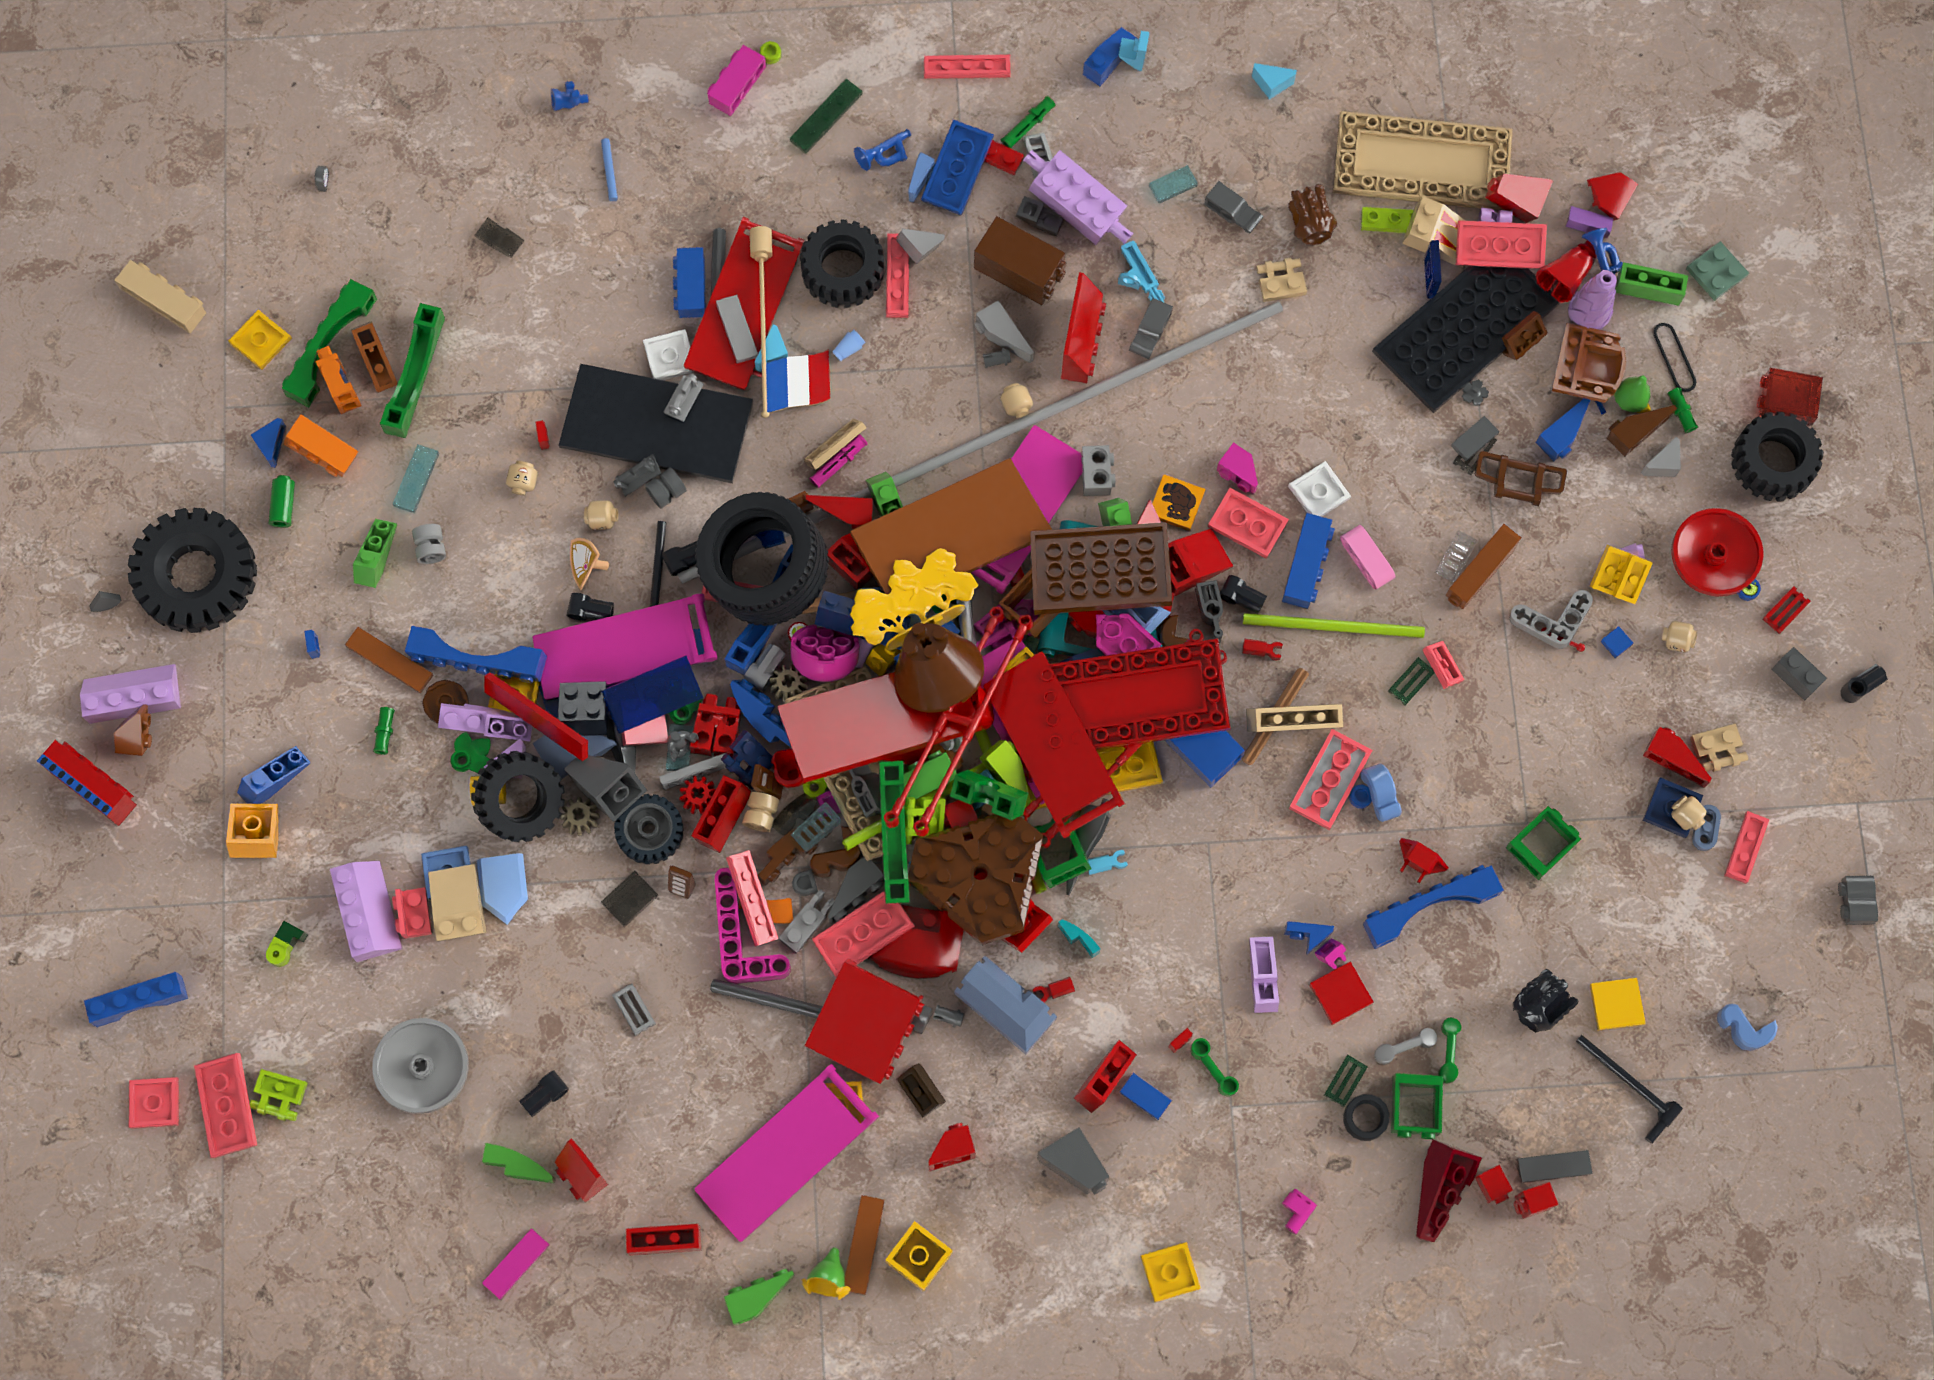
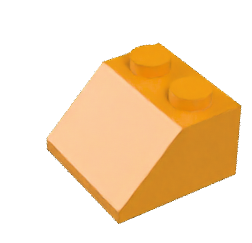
M230 804L226 838L229 858H277L279 840L278 804Z

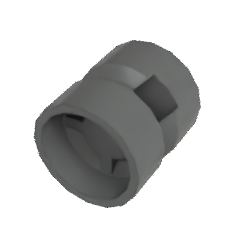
M671 467L660 474L659 480L654 478L644 485L646 491L660 509L668 505L672 497L678 498L687 491L685 485Z

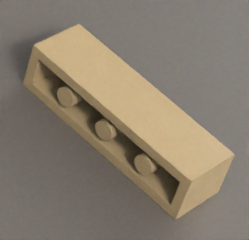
M130 260L115 279L118 287L191 334L206 314L202 307L203 303L195 296L190 298L185 295V291L179 286L168 284L167 279L158 273L156 275L149 272L150 269L143 263L139 262L136 264Z
M1342 704L1246 709L1247 732L1343 727Z

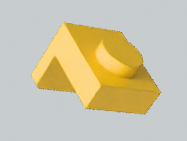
M879 644L872 649L866 664L879 676L885 675L888 668L894 664V657L901 650L893 649L888 651L885 649V645Z

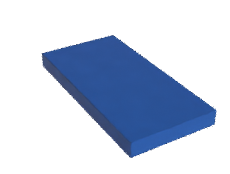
M953 119L921 201L962 216L994 134Z

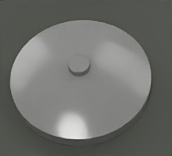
M428 1018L407 1020L393 1027L379 1042L373 1058V1077L381 1095L394 1107L414 1114L434 1112L451 1103L461 1092L469 1071L468 1053L461 1038L446 1024Z

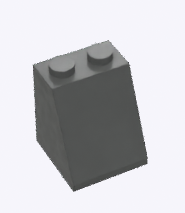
M588 755V758L584 761L576 757L564 768L580 791L613 822L648 791L630 766L625 763Z
M1079 1127L1042 1149L1037 1155V1159L1041 1164L1085 1194L1093 1192L1096 1195L1107 1186L1110 1176Z

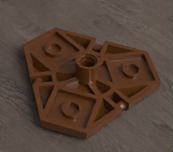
M992 814L975 821H970L967 826L961 828L958 825L945 831L918 838L915 842L908 872L909 884L939 910L942 911L944 908L948 912V917L981 945L1024 932L1032 894V886L1030 884L1031 880H1035L1043 834L1021 816L1009 820ZM972 834L973 839L964 840L963 836ZM978 873L987 874V877L983 880L975 878ZM1015 877H1020V878H1022L1021 883H1020V882H1015V881H1014V878H1015ZM954 896L958 899L955 905L950 902Z

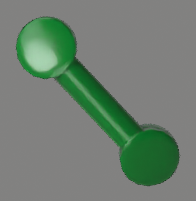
M1453 1017L1445 1019L1441 1025L1443 1034L1447 1036L1445 1064L1439 1069L1438 1076H1443V1083L1446 1084L1454 1082L1459 1074L1458 1067L1455 1065L1456 1035L1461 1031L1462 1026L1459 1020Z
M1204 1038L1196 1039L1190 1048L1191 1055L1195 1059L1201 1060L1217 1081L1220 1094L1227 1097L1233 1096L1239 1089L1238 1081L1231 1076L1225 1077L1208 1055L1211 1049L1210 1043Z

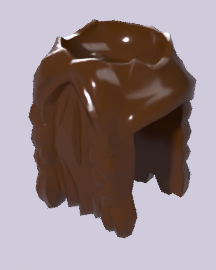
M1315 185L1314 190L1311 187H1305L1303 193L1299 190L1291 191L1293 200L1288 203V208L1292 213L1296 227L1294 236L1309 246L1322 244L1331 238L1334 229L1337 227V221L1334 215L1329 212L1330 209L1323 185Z

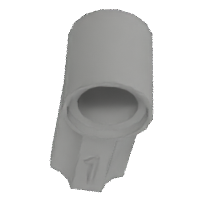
M768 644L757 662L752 663L748 668L744 679L764 692L770 685V678L774 677L773 671L778 668L786 656L785 653L777 646Z

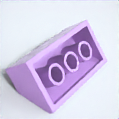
M171 664L84 679L80 692L82 717L89 724L127 718L143 704L148 705L149 714L180 709L176 665Z
M380 861L352 862L331 868L330 873L352 958L356 962L401 950L402 945L399 934L396 931L395 918Z

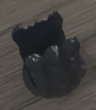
M1545 969L1541 971L1539 976L1528 982L1526 987L1522 988L1521 992L1518 993L1513 1002V1011H1517L1519 1021L1523 1025L1537 1033L1552 1029L1559 1020L1564 1018V1015H1567L1570 1010L1577 1006L1579 1001L1575 997H1570L1569 992L1565 991L1568 988V983L1564 979L1560 980L1550 970Z

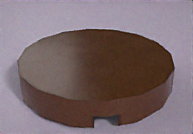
M450 680L437 681L426 690L422 702L424 712L431 721L438 724L441 703L464 706V704H469L468 694L457 682Z

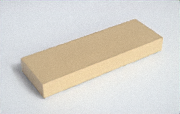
M852 419L804 459V462L808 467L815 470L818 469L865 430L866 426L863 422Z

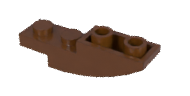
M831 816L810 821L778 840L766 852L771 861L758 874L759 880L765 886L769 882H775L780 876V870L784 865L789 866L795 860L796 852L803 858L807 854H813L818 848V842L821 838H827L833 832L834 819Z

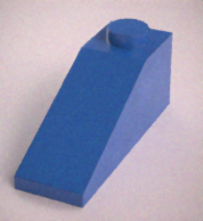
M1121 27L1100 44L1084 62L1083 76L1100 87L1122 61L1119 57L1122 38L1135 40L1137 37Z
M1582 399L1539 435L1536 444L1553 462L1559 457L1561 459L1565 458L1572 451L1570 447L1576 438L1590 399Z

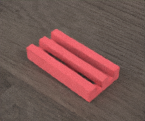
M1443 641L1426 646L1422 650L1443 689L1464 681L1461 672Z

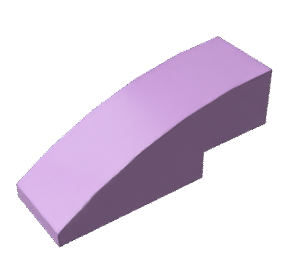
M1273 937L1250 938L1254 1013L1278 1012V976Z

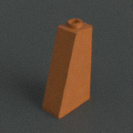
M1503 524L1449 588L1445 595L1448 597V601L1453 606L1464 609L1510 557L1522 537Z

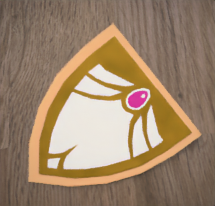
M585 538L573 539L570 545L572 574L580 590L583 589L593 568L608 570L609 568L608 561L597 560L600 556L597 548L591 541Z

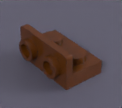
M1533 311L1502 337L1507 349L1503 352L1504 356L1518 360L1548 334L1538 312Z

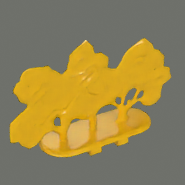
M937 549L926 556V562L922 569L916 568L911 561L895 560L893 566L895 572L888 581V585L892 589L889 594L881 593L875 589L857 590L854 599L855 604L850 613L854 621L851 626L852 634L863 636L868 644L877 645L882 642L886 632H896L898 634L891 638L885 646V649L888 651L896 649L903 645L906 635L912 630V627L905 630L902 626L906 616L916 614L921 620L920 623H933L942 626L959 616L965 609V606L961 604L949 608L950 602L955 599L960 601L972 600L974 589L978 587V584L971 573L955 572L953 570L956 566V555L952 552H947L946 549ZM943 594L947 597L945 601L941 597ZM934 605L943 610L928 619L925 616ZM898 615L901 617L900 622L896 620ZM887 618L892 620L897 626L894 627L892 624L889 627L882 621ZM882 626L885 630L880 631L878 627Z

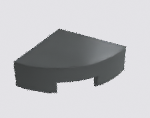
M99 591L89 605L90 611L101 612L112 609L122 601L119 594Z

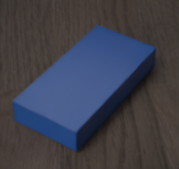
M1135 1073L1131 1075L1119 1092L1156 1120H1159L1172 1101Z

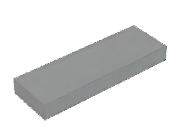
M734 295L717 300L716 306L736 362L740 363L757 358L758 352L738 296Z
M725 753L660 776L663 789L667 790L681 785L685 780L692 781L693 776L700 778L725 769V764L721 761Z

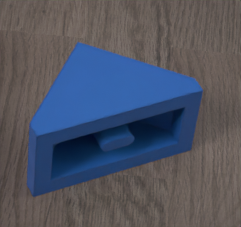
M281 418L273 420L251 434V437L270 466L274 468L277 465L286 431V425Z

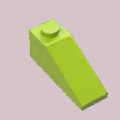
M998 740L979 759L997 781L1029 793L1021 759L1016 753L1015 745L1010 741ZM1029 794L1025 808L1029 805V803H1031Z

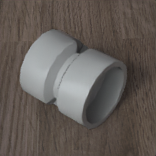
M425 524L412 530L413 541L417 545L415 552L418 563L433 564L447 557L444 543L441 542L443 535L440 525Z

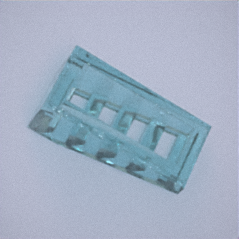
M825 802L791 836L807 852L841 823V818ZM824 813L832 820L830 823L822 816ZM817 819L825 826L823 829L816 824L815 821ZM810 825L818 833L816 836L808 829ZM803 831L811 839L809 843L801 836Z

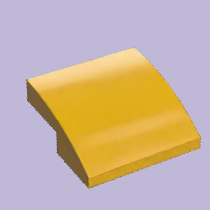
M1606 545L1590 587L1636 604L1653 562Z

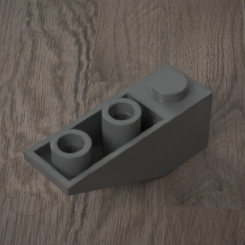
M864 856L848 869L828 915V920L831 924L835 920L838 922L847 916L848 913L846 911L851 907L857 908L866 900L865 896L871 891L875 893L883 887L884 874L872 860L867 861Z

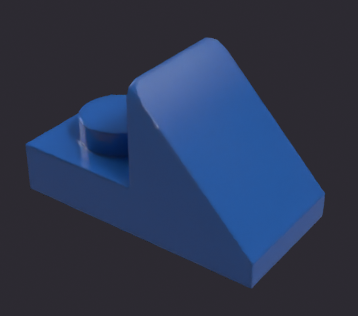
M1287 921L1284 935H1289L1290 939L1303 940L1304 937H1307L1306 955H1308L1333 933L1334 926Z

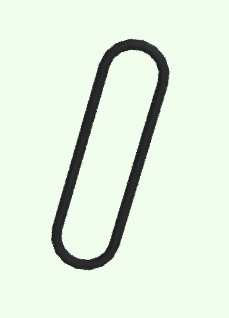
M1668 323L1656 325L1653 334L1676 387L1681 388V391L1684 392L1693 390L1697 383L1696 377L1674 328ZM1661 326L1670 328L1693 379V385L1690 388L1685 389L1678 384L1657 336V329Z

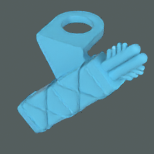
M1135 241L1122 245L1121 252L1131 270L1119 275L1118 284L1137 290L1141 286L1145 293L1149 292L1148 298H1150V301L1155 298L1164 302L1165 296L1161 290L1157 289L1159 283Z

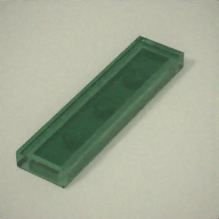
M846 78L790 137V142L807 154L862 96L863 91Z

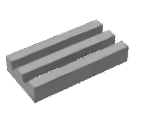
M633 983L612 995L635 1036L656 1025ZM630 990L649 1020L647 1023H644L627 994ZM620 996H624L640 1027L636 1028L619 999Z

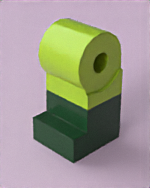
M283 921L266 951L267 960L276 967L287 965L290 960V953L297 941L299 940L304 943L308 934Z

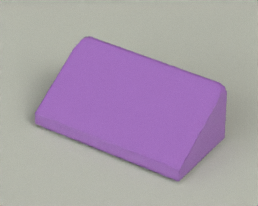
M1571 206L1565 227L1587 233L1607 228L1608 230L1604 238H1608L1611 233L1613 218Z

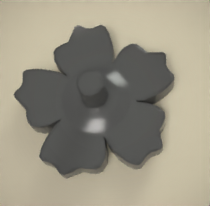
M1478 379L1472 381V384L1468 383L1463 387V400L1468 403L1472 401L1475 406L1480 405L1483 402V398H1487L1489 393L1486 387H1482L1483 381Z

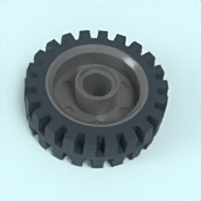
M644 794L616 819V822H614V833L620 849L627 857L635 860V862L650 865V863L657 864L661 860L665 861L670 855L673 856L675 854V850L679 849L680 842L683 840L684 826L679 811L671 801L669 802L666 798H661L656 794H653V796ZM646 825L655 826V830L652 833L646 834L643 832Z

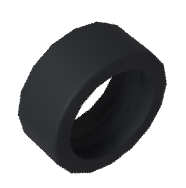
M1362 1094L1355 1097L1346 1106L1343 1113V1123L1347 1132L1352 1137L1361 1141H1371L1378 1138L1387 1129L1390 1122V1112L1387 1105L1379 1097L1372 1094ZM1370 1104L1379 1111L1380 1123L1375 1130L1362 1131L1355 1126L1353 1112L1357 1106Z

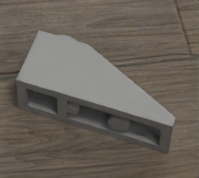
M999 301L976 313L975 327L980 334L984 333L988 340L1006 350L1009 349V352L1029 363L1034 361L1033 350Z

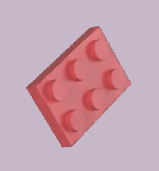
M1229 488L1210 520L1208 528H1212V530L1267 559L1289 519Z

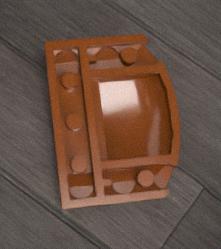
M1566 323L1552 391L1603 403L1608 401L1621 385L1626 369L1625 347H1621L1618 342L1621 339L1620 335Z

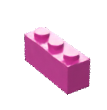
M742 45L739 51L736 50L731 57L730 64L721 70L717 82L710 85L707 91L709 104L732 116L766 68L765 57L745 45Z

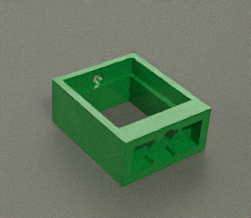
M1549 806L1506 846V849L1538 881L1581 840L1577 829L1572 825L1568 826L1562 820L1563 817L1560 812L1554 808L1551 809ZM1544 819L1569 843L1546 866L1521 842Z
M1052 818L1049 823L1042 826L1037 825L1034 828L1040 833H1045L1055 821ZM1070 819L1065 822V825L1071 822ZM1075 830L1070 833V839L1077 852V857L1047 870L1041 854L1039 856L1038 867L1049 888L1055 887L1092 869Z
M1395 1073L1392 1076L1391 1133H1397V1137L1411 1138L1412 1134L1421 1135V1139H1435V1136H1439L1442 1133L1443 1076ZM1400 1086L1433 1089V1128L1399 1126Z

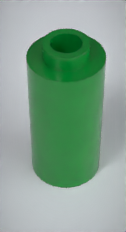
M279 475L272 480L268 524L274 527L287 528L291 526L295 482L289 476Z

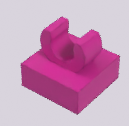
M1332 938L1314 953L1318 960L1326 963L1333 969L1337 968L1334 964L1337 958L1343 962L1346 961V957L1343 954L1346 951L1342 943Z

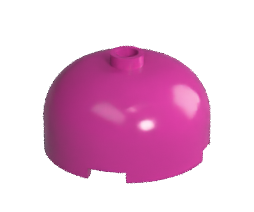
M814 624L805 626L797 630L792 636L791 659L793 665L800 674L814 681L833 682L845 678L855 669L858 663L859 638L824 627L817 628V625Z

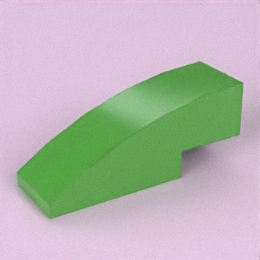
M485 1143L482 1160L485 1165L505 1167L504 1175L508 1178L555 1183V1178L532 1159L514 1150Z

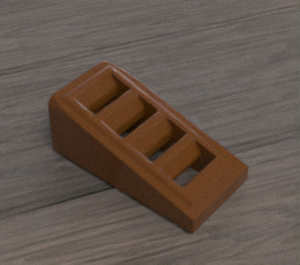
M756 764L754 766L751 786L756 792L774 796L780 801L783 786L776 781L772 771Z
M670 865L668 872L669 892L689 899L696 885L692 873Z

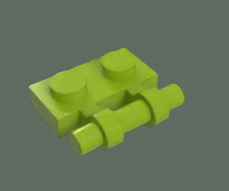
M921 797L920 806H915L916 798H906V806H904L906 844H912V837L917 836L913 828L914 816H919L920 820L926 807L930 805L934 797ZM940 797L934 809L935 812L928 824L929 833L927 835L943 831L946 799Z
M261 1069L253 1092L262 1096L260 1102L251 1100L250 1109L256 1110L261 1115L270 1114L277 1116V1119L286 1121V1119L295 1121L298 1113L289 1110L291 1103L301 1105L308 1083ZM270 1099L282 1100L281 1106L270 1105Z

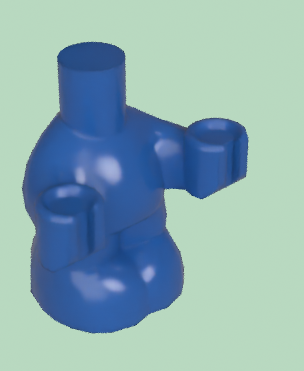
M573 81L565 82V91L560 92L558 89H551V103L554 111L561 110L562 108L572 109L580 103H588L589 101L588 94L580 95L578 90H574Z

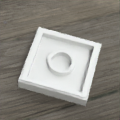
M686 329L643 340L654 379L666 380L694 373L684 368V362L690 350Z
M1326 461L1288 485L1307 513L1321 517L1351 498V495Z

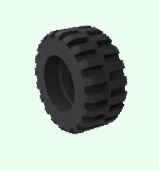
M841 219V223H835L832 220L825 227L823 224L816 227L817 232H811L807 236L808 242L805 241L803 243L802 253H800L801 273L804 285L807 289H810V294L814 298L819 296V302L825 305L827 302H830L831 307L838 308V305L850 308L852 303H856L858 306L863 303L864 298L869 300L873 296V290L878 291L880 288V281L884 277L883 248L879 244L878 237L875 234L871 235V229L864 226L861 228L859 222L853 221L850 224L845 219ZM847 250L860 256L863 260V266L854 275L839 278L825 272L822 268V262L829 254L835 251Z
M1769 412L1765 413L1762 417H1756L1744 428L1734 443L1735 447L1732 449L1731 454L1734 459L1731 464L1732 469H1737L1734 475L1738 481H1743L1742 487L1745 490L1749 488L1753 491L1752 495L1756 497L1762 495L1764 500L1767 501L1776 498L1778 502L1784 501L1787 497L1788 499L1795 498L1799 493L1807 489L1818 475L1817 473L1823 464L1821 460L1824 457V451L1819 449L1822 446L1821 439H1816L1815 435L1817 432L1813 427L1810 429L1806 426L1808 424L1807 421L1804 419L1799 421L1796 419L1797 415L1791 413L1789 416H1785L1784 412H1776L1773 416ZM1774 441L1785 445L1795 458V469L1790 472H1778L1766 466L1759 455V444Z
M510 751V754H498L496 760L491 758L486 762L488 766L485 769L481 768L477 774L480 777L478 781L474 780L472 785L475 788V793H471V800L475 802L473 810L479 816L478 820L498 837L512 842H520V840L529 842L533 841L535 836L538 838L544 836V830H551L555 826L552 823L554 819H560L562 813L559 812L560 806L564 807L565 799L562 798L565 790L564 786L560 784L562 780L560 775L554 771V767L551 764L528 752ZM515 776H528L535 782L537 787V799L533 808L521 817L512 818L505 815L499 806V794L503 785Z

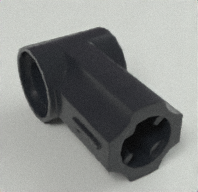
M697 541L682 548H670L662 554L671 576H678V573L696 564L695 550L697 548Z
M1234 575L1227 577L1219 592L1223 601L1232 605L1238 604L1256 614L1260 612L1267 598V595L1247 586L1245 581Z
M571 593L566 616L579 621L611 617L614 613V603L591 599L590 596L582 593Z
M1875 664L1860 675L1852 678L1841 688L1842 698L1848 703L1857 702L1864 695L1888 680L1885 670ZM1851 686L1857 689L1858 694L1851 690Z
M553 1070L546 1074L538 1082V1086L519 1102L533 1118L549 1103L563 1097L569 1088Z

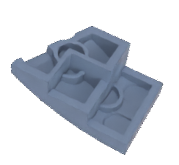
M545 735L533 743L541 759L551 764L561 779L565 778L568 774L564 768L576 757ZM604 735L582 736L588 740V755L602 756L617 745L614 740L608 739Z

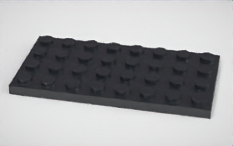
M1469 266L1376 345L1372 352L1432 413H1435L1507 350L1502 340L1503 336L1533 311L1538 312L1541 319H1543L1560 302L1551 295V290L1545 291L1537 285L1536 276L1527 268Z

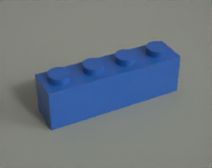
M1306 513L1283 595V603L1305 609L1309 608L1310 602L1315 603L1318 590L1314 589L1316 582L1321 581L1324 569H1320L1321 561L1326 562L1329 549L1325 548L1327 540H1332L1335 528L1331 527L1332 519Z

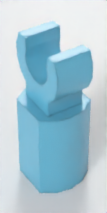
M1124 850L1116 851L1113 856L1104 855L1088 859L1092 868L1088 871V874L1112 870V867L1118 869L1126 868L1127 862L1120 863L1117 861L1119 856L1125 854Z

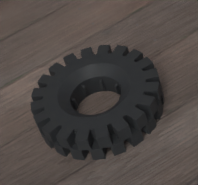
M194 507L193 512L189 513L186 508L175 510V516L171 518L167 513L158 517L157 520L160 524L154 527L150 523L142 531L145 534L144 539L137 538L132 546L135 550V555H129L128 567L131 569V572L127 574L136 600L156 622L163 626L168 625L171 630L182 632L184 628L189 633L201 632V627L206 626L209 631L220 627L218 621L222 619L228 623L236 617L233 611L236 608L242 610L248 603L246 595L247 593L252 594L256 585L253 581V577L257 576V565L253 560L256 558L248 540L237 525L230 519L226 520L222 514L213 510L209 514L205 508ZM193 551H203L207 556L212 555L216 562L214 564L216 572L212 581L210 580L206 587L198 591L194 590V592H185L180 587L175 588L171 580L173 579L171 574L172 568L181 556L189 552L193 553Z

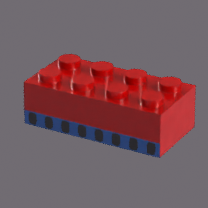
M54 740L37 760L47 771L118 826L137 806L131 800L134 796L118 782L116 783L108 774L97 768L90 760L79 754L65 741L63 744H60L57 740Z

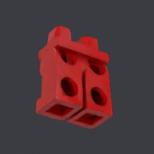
M708 693L705 695L703 704L699 703L693 733H696L699 739L695 743H690L691 753L712 756L713 752L714 757L724 753L730 757L734 755V752L729 747L738 737L741 721L740 707L735 698L727 697L725 707L717 706L719 699L717 695Z

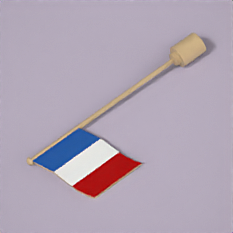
M765 226L753 227L750 229V256L759 262L763 398V412L761 416L767 418L770 413L782 409L814 406L830 400L829 349L814 355L786 357L766 363L764 262L772 257V230Z

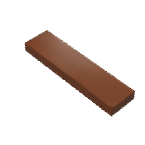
M360 627L356 628L345 643L348 649L420 694L434 676L430 671Z
M861 1195L845 1273V1286L851 1288L849 1291L851 1293L866 1295L885 1203L884 1199Z

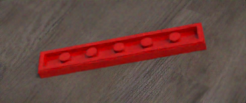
M488 673L484 676V693L579 760L584 761L588 758L587 739L494 674Z

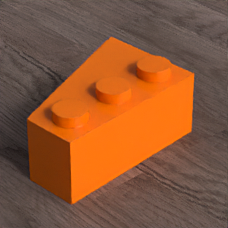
M301 414L286 435L283 445L303 455L314 464L323 466L328 473L335 477L338 475L344 476L359 452Z

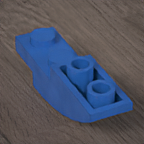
M745 679L732 680L730 686L733 695L750 724L770 743L782 740L790 746L780 716L772 713L775 705L770 702L771 699L766 694L758 693L752 689L753 685Z

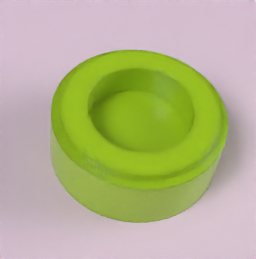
M765 42L760 47V54L765 57L766 64H775L781 58V48L776 42Z

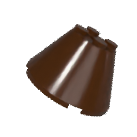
M916 623L903 641L894 673L895 689L901 700L912 709L927 713L950 710V706L960 701L964 703L976 692L983 679L984 661L979 649L970 640L937 624Z

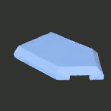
M520 853L477 860L482 906L506 925L510 923L513 916L528 900L524 857Z

